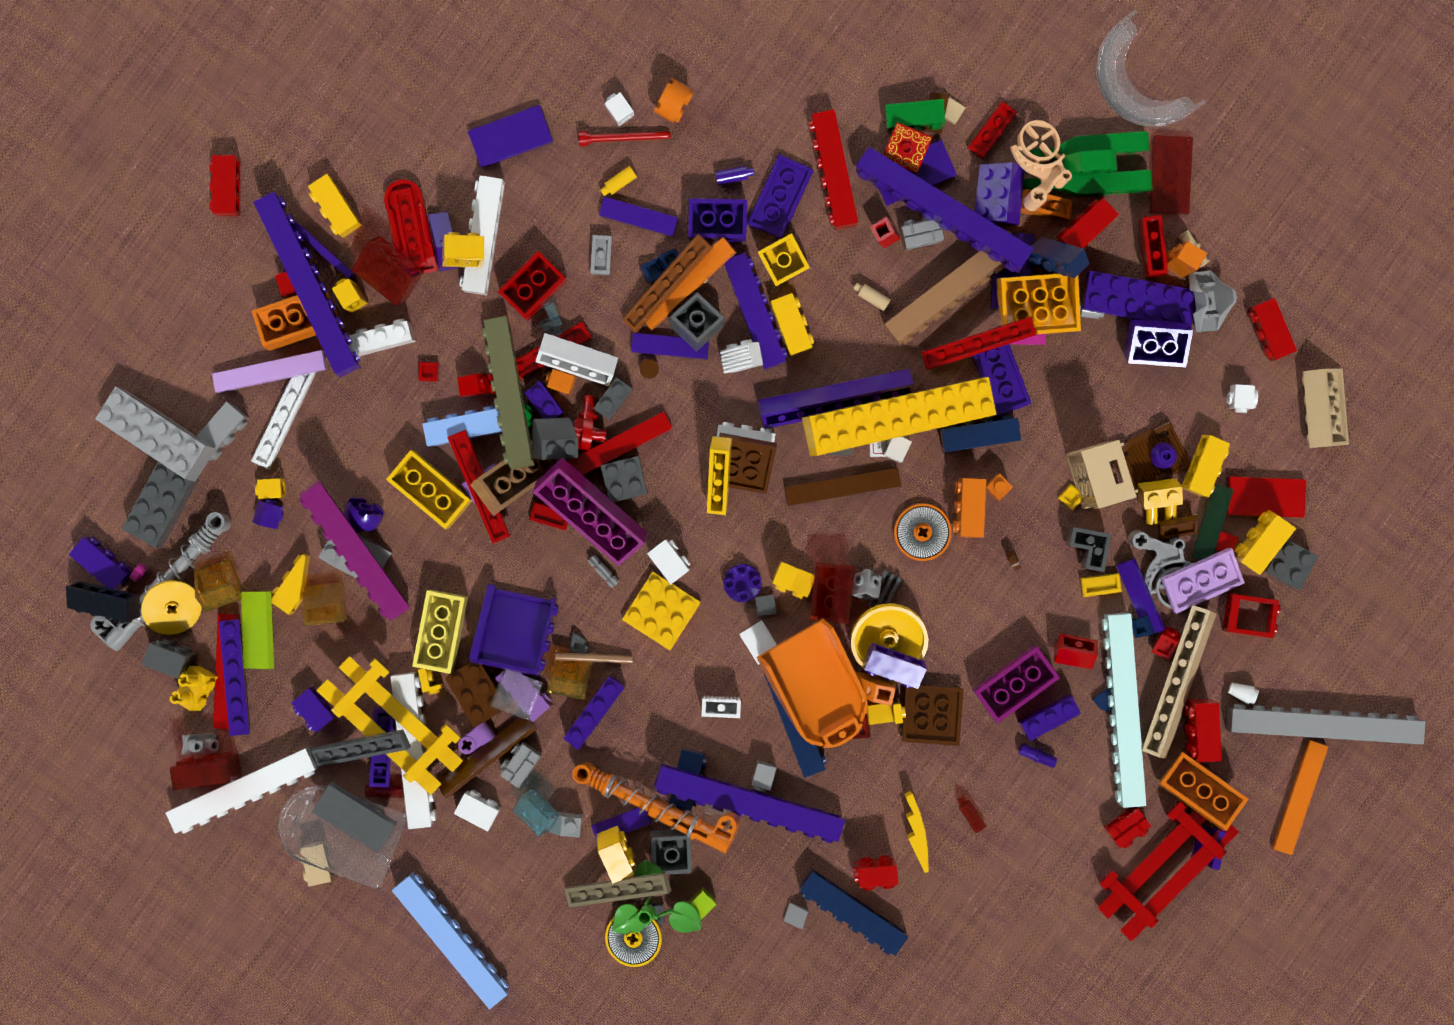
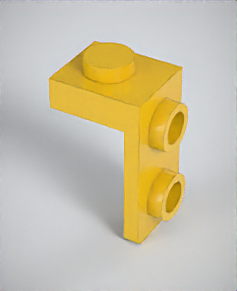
M899 701L893 702L892 706L885 704L868 705L869 725L888 722L900 724L903 723V718H906L905 707L901 706Z

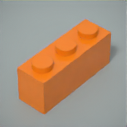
M1189 241L1179 244L1166 253L1168 270L1183 278L1197 271L1208 253Z

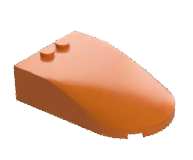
M824 619L756 657L782 707L797 732L812 745L823 746L824 748L837 747L851 740L860 731L868 710L866 694L834 627Z

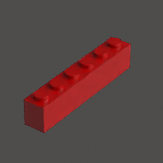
M835 109L814 113L808 122L810 132L814 131L815 139H812L814 150H818L819 158H816L817 166L823 172V176L820 179L822 188H826L827 195L824 197L826 207H830L831 214H828L830 226L834 225L835 230L857 226L859 222Z

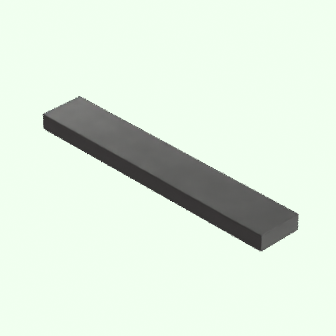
M404 729L316 746L310 751L317 766L320 767L408 750L411 745Z

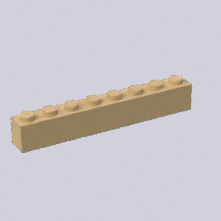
M1192 605L1142 749L1143 752L1159 758H1167L1216 613Z

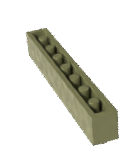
M507 316L484 320L485 327L482 328V334L488 345H485L487 357L490 356L491 362L488 363V369L494 378L491 381V387L497 398H494V404L500 416H497L498 426L503 431V434L500 435L502 446H505L506 452L503 453L504 462L510 466L511 470L533 466L535 464L510 322Z

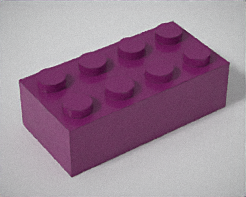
M1032 645L973 688L972 691L992 719L998 724L1060 679V677L1039 648Z

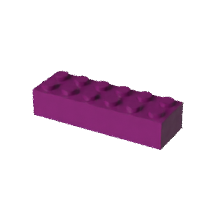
M564 458L557 461L536 481L533 493L617 566H620L645 544L647 531Z

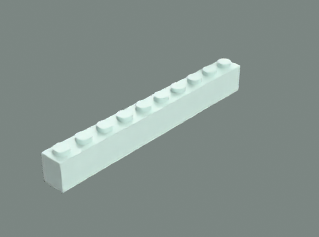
M1130 613L1104 614L1102 629L1105 631L1106 638L1103 639V646L1107 650L1105 667L1109 672V676L1106 677V684L1111 691V695L1108 696V705L1112 707V715H1109L1110 726H1113L1111 743L1115 748V753H1112L1113 764H1116L1114 781L1118 786L1115 798L1116 802L1123 808L1146 806L1132 617Z

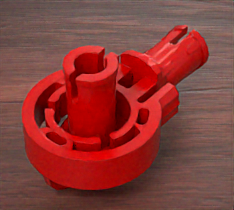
M592 395L584 396L583 412L579 413L578 419H576L573 426L578 438V448L582 450H590L591 440L605 442L606 439L605 429H593V420H596L598 416L594 413L596 397Z

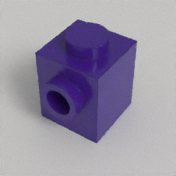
M266 499V501L258 500L252 522L259 526L277 529L279 521L283 518L284 507L277 505L278 501Z

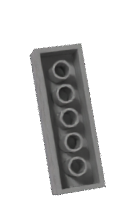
M116 386L95 418L113 432L187 480L196 482L216 450L128 390Z

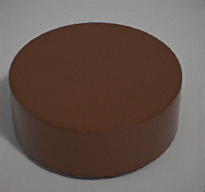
M647 359L641 363L639 370L644 378L652 379L657 376L659 367L654 360Z
M1012 551L1006 554L1014 571L1022 568Z

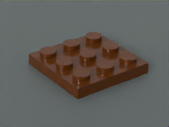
M720 432L719 437L732 438L729 487L767 494L777 443Z
M919 685L918 689L905 687L904 707L906 718H903L901 741L960 746L964 688Z

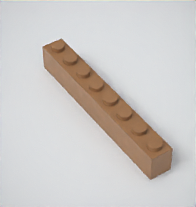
M979 251L886 322L885 329L898 345L902 343L904 345L913 339V335L919 331L921 333L927 329L928 323L933 319L935 321L940 319L946 309H953L959 304L958 300L963 296L966 298L975 291V287L979 284L981 286L986 284L990 280V276L994 273H1000L1005 269V265L999 261H993L988 257L987 253Z

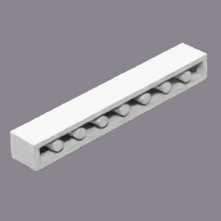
M417 672L390 676L393 696L426 725L425 715L421 711L424 702L423 696L419 694L421 682ZM396 721L397 730L404 729L411 745L406 751L417 760L426 751V748ZM401 769L408 829L431 827L434 821L437 820L436 809H433L432 802L435 800L434 792L430 795L416 781L408 782L403 777L405 771Z
M309 746L166 812V815L174 833L180 831L183 834L193 830V825L197 823L202 826L210 822V818L215 815L219 818L228 814V809L232 807L237 810L245 806V802L250 799L254 802L263 798L262 794L269 791L272 794L280 790V786L285 783L289 786L298 782L297 778L304 775V778L315 774L314 770L319 767L310 751L311 747Z

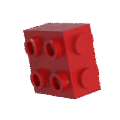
M889 855L879 856V859L862 857L860 861H855L856 867H852L855 883H858L859 887L865 891L874 890L875 887L882 886L883 889H892L894 885H899L897 864L894 858H890Z

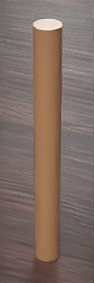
M555 652V660L632 664V656Z

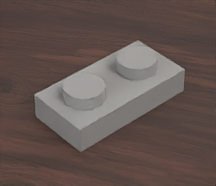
M593 235L590 274L610 275L612 236Z

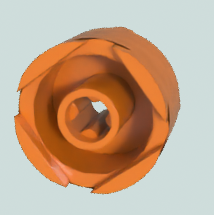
M671 77L653 112L672 123L674 121L678 123L685 111L682 109V106L684 104L687 106L694 94L691 91L692 88Z

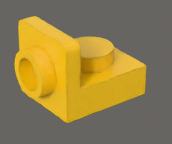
M418 669L422 692L428 691L429 695L439 693V689L443 688L444 684L432 685V682H434L432 670Z

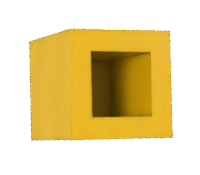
M285 479L257 480L255 494L258 495V499L286 498Z

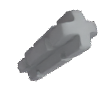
M593 555L588 560V563L595 567L596 572L604 580L608 581L607 584L611 588L619 583V580L612 576V572L603 562H600L596 555Z

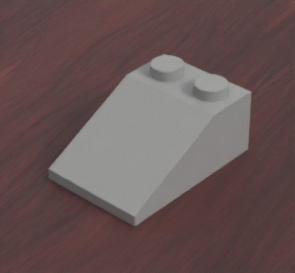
M358 533L381 567L384 568L392 552ZM327 541L318 558L357 578V574L354 571L350 572L344 564L346 562L344 556L339 557L333 549L335 546L333 541Z

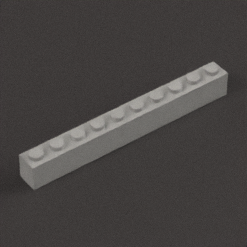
M1234 704V707H1227L1226 730L1230 732L1424 744L1426 721L1419 720V716L1406 715V718H1399L1397 714H1387V717H1380L1379 713H1368V716H1363L1361 712L1349 711V715L1337 710L1322 713L1323 710L1310 709V712H1303L1302 708H1291V711H1285L1284 707L1272 706V710L1260 705L1246 708V705Z

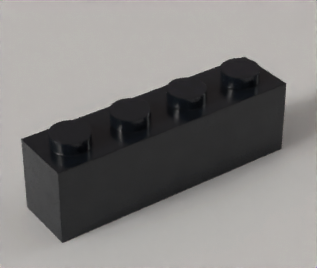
M82 581L66 586L68 609H73L78 613H89L91 616H102L107 620H119L120 623H130L133 619L140 617V599L138 594Z

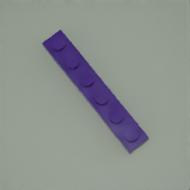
M240 619L219 621L229 735L250 734Z

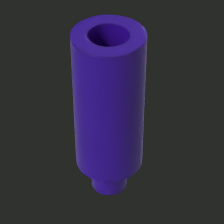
M746 166L715 171L717 184L722 185L748 180V176L754 175V169H746Z

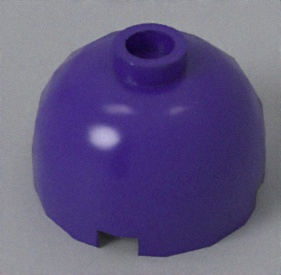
M353 497L347 502L344 515L356 532H369L377 528L383 519L384 510L374 502L373 506L367 504V499Z

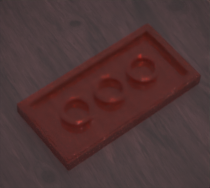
M1153 136L1151 168L1153 190L1150 191L1149 213L1189 214L1193 137Z

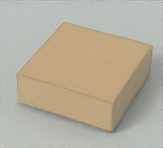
M949 98L945 119L955 125L966 107Z

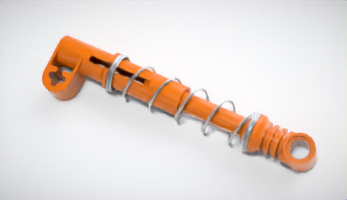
M590 762L581 763L572 772L573 779L577 783L590 785V787H594L596 790L599 789L606 798L615 795L624 800L623 806L629 802L640 808L639 814L646 810L648 811V816L654 818L655 822L660 821L670 826L671 830L676 829L686 834L687 838L691 840L696 839L725 854L731 847L740 826L739 816L734 812H727L719 819L716 827L704 822L702 817L698 815L694 817L692 812L686 813L676 808L674 803L668 804L660 800L658 795L653 798L645 796L642 787L635 791L628 788L627 780L618 782V775L601 773V770H597ZM582 768L587 771V777L581 774ZM626 781L627 787L622 785L621 783ZM639 789H642V790H643V794H641V793H639V792H637V791H638ZM727 820H730L731 826L727 829L726 832L723 831V829L728 825Z

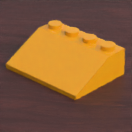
M1061 274L996 279L997 299L1002 325L1032 316L1038 334L1081 331L1078 275L1075 278Z

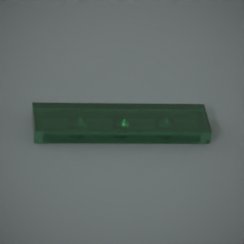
M1215 484V489L1210 496L1191 557L1202 560L1214 554L1234 489Z

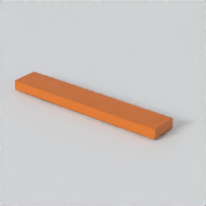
M724 237L713 246V249L646 322L651 330L655 329L736 253Z
M1308 740L1272 849L1289 855L1293 854L1328 746Z

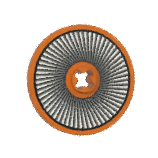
M916 504L908 507L899 515L894 526V538L900 551L907 557L918 561H928L937 558L947 549L951 540L952 530L948 517L939 508L930 504ZM920 527L928 530L926 537L918 536Z

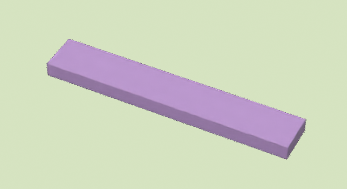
M320 350L213 373L212 377L215 392L221 393L327 370L324 351Z

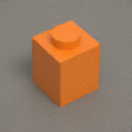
M553 369L552 373L548 372L545 383L548 384L547 388L571 395L576 377Z
M1000 473L993 476L986 483V491L996 501H1000L1013 488Z

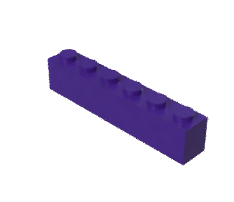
M746 253L730 258L724 263L751 338L753 342H759L763 370L785 363V358L788 355L785 347H780L778 340L781 337L778 329H774L771 323L774 321L771 310L767 311L765 304L768 302L764 292L760 293L758 286L761 284L758 275H753L751 268L754 265L751 257H747Z

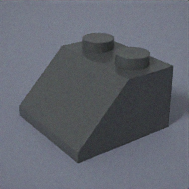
M570 418L532 419L533 458L541 460L578 458V438Z

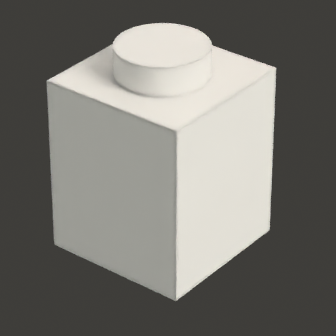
M614 93L606 99L605 107L618 126L635 116L634 111L621 93L617 95Z
M907 435L890 439L883 455L902 463L912 441L908 440L909 436Z

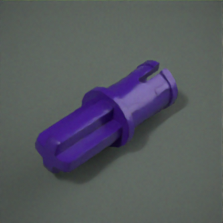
M1024 743L1019 748L1018 754L1032 759L1034 763L1039 762L1051 768H1054L1057 763L1056 757L1042 752L1040 748L1037 750Z

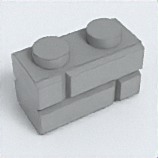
M924 217L922 218L923 221L916 223L915 220L903 222L904 225L900 227L904 250L943 242L942 228H940L937 222L929 221Z
M524 741L521 745L516 744L511 752L513 754L511 760L506 759L500 767L503 770L500 776L517 788L521 786L542 756V753Z

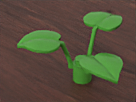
M644 860L636 868L634 877L663 873V871L652 862ZM648 896L640 911L633 904L621 905L616 910L612 931L616 933H638L646 925H649L653 919L657 920L659 917L671 913L669 916L671 927L678 932L688 933L701 929V918L696 908L685 901H678L674 905V910L668 909L656 914L655 908L649 905L651 896Z

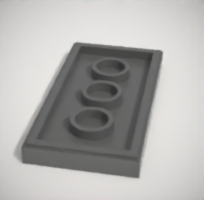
M332 781L312 811L377 853L397 824L393 819Z

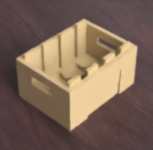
M1120 440L1104 442L1066 453L1075 487L1079 490L1081 497L1084 498L1080 502L1082 509L1090 507L1099 509L1136 498L1138 489L1134 490L1121 447L1124 446V443H1120ZM1113 460L1117 461L1123 481L1119 484L1115 482L1109 463Z

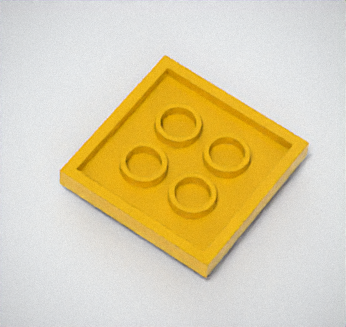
M653 571L622 620L663 647L671 650L701 602L674 584H670L668 580Z

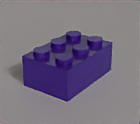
M1013 162L981 164L979 166L975 212L997 226L1019 225L1025 170Z
M689 198V241H692L697 234H700L706 241H719L724 237L728 242H746L747 200Z
M1130 319L1124 356L1128 363L1186 367L1193 330L1188 323Z

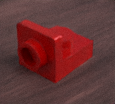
M1165 626L1166 629L1161 631L1151 652L1170 660L1180 642V633L1172 627Z

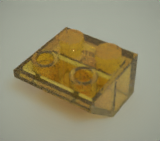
M343 583L304 587L302 601L304 626L347 621Z

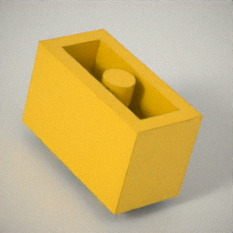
M341 279L332 288L342 307L351 313L368 304L357 283L350 279Z

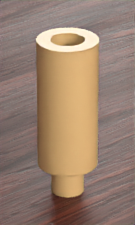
M856 283L853 288L859 292V297L882 311L885 310L891 300L867 284L862 286Z

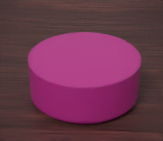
M140 563L133 570L129 578L134 582L139 581L145 574L147 566Z

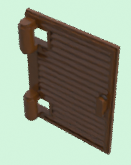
M1170 420L1123 442L1124 446H1121L1123 452L1126 451L1127 453L1125 460L1134 490L1138 489V483L1165 480L1188 468L1191 464ZM1166 430L1168 435L1160 438L1159 433ZM1168 443L1176 449L1177 460L1172 467L1160 469L1152 463L1151 451L1157 444ZM1113 460V463L1121 477L1117 461Z

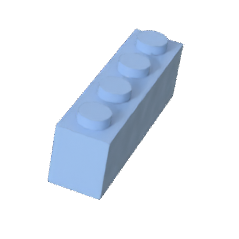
M495 406L484 407V411L476 412L475 409L465 411V415L458 416L455 413L446 415V419L439 420L438 417L427 419V423L422 424L426 444L428 447L449 443L448 436L463 430L467 431L470 439L503 432L502 428H499L497 416H500L499 410H496Z

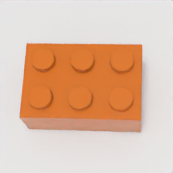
M960 478L954 484V494H957V502L954 501L953 504L956 521H953L952 530L956 532L955 536L984 538L986 479Z

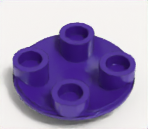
M738 564L727 571L723 585L726 594L731 599L737 602H748L759 594L762 580L755 568L747 564Z

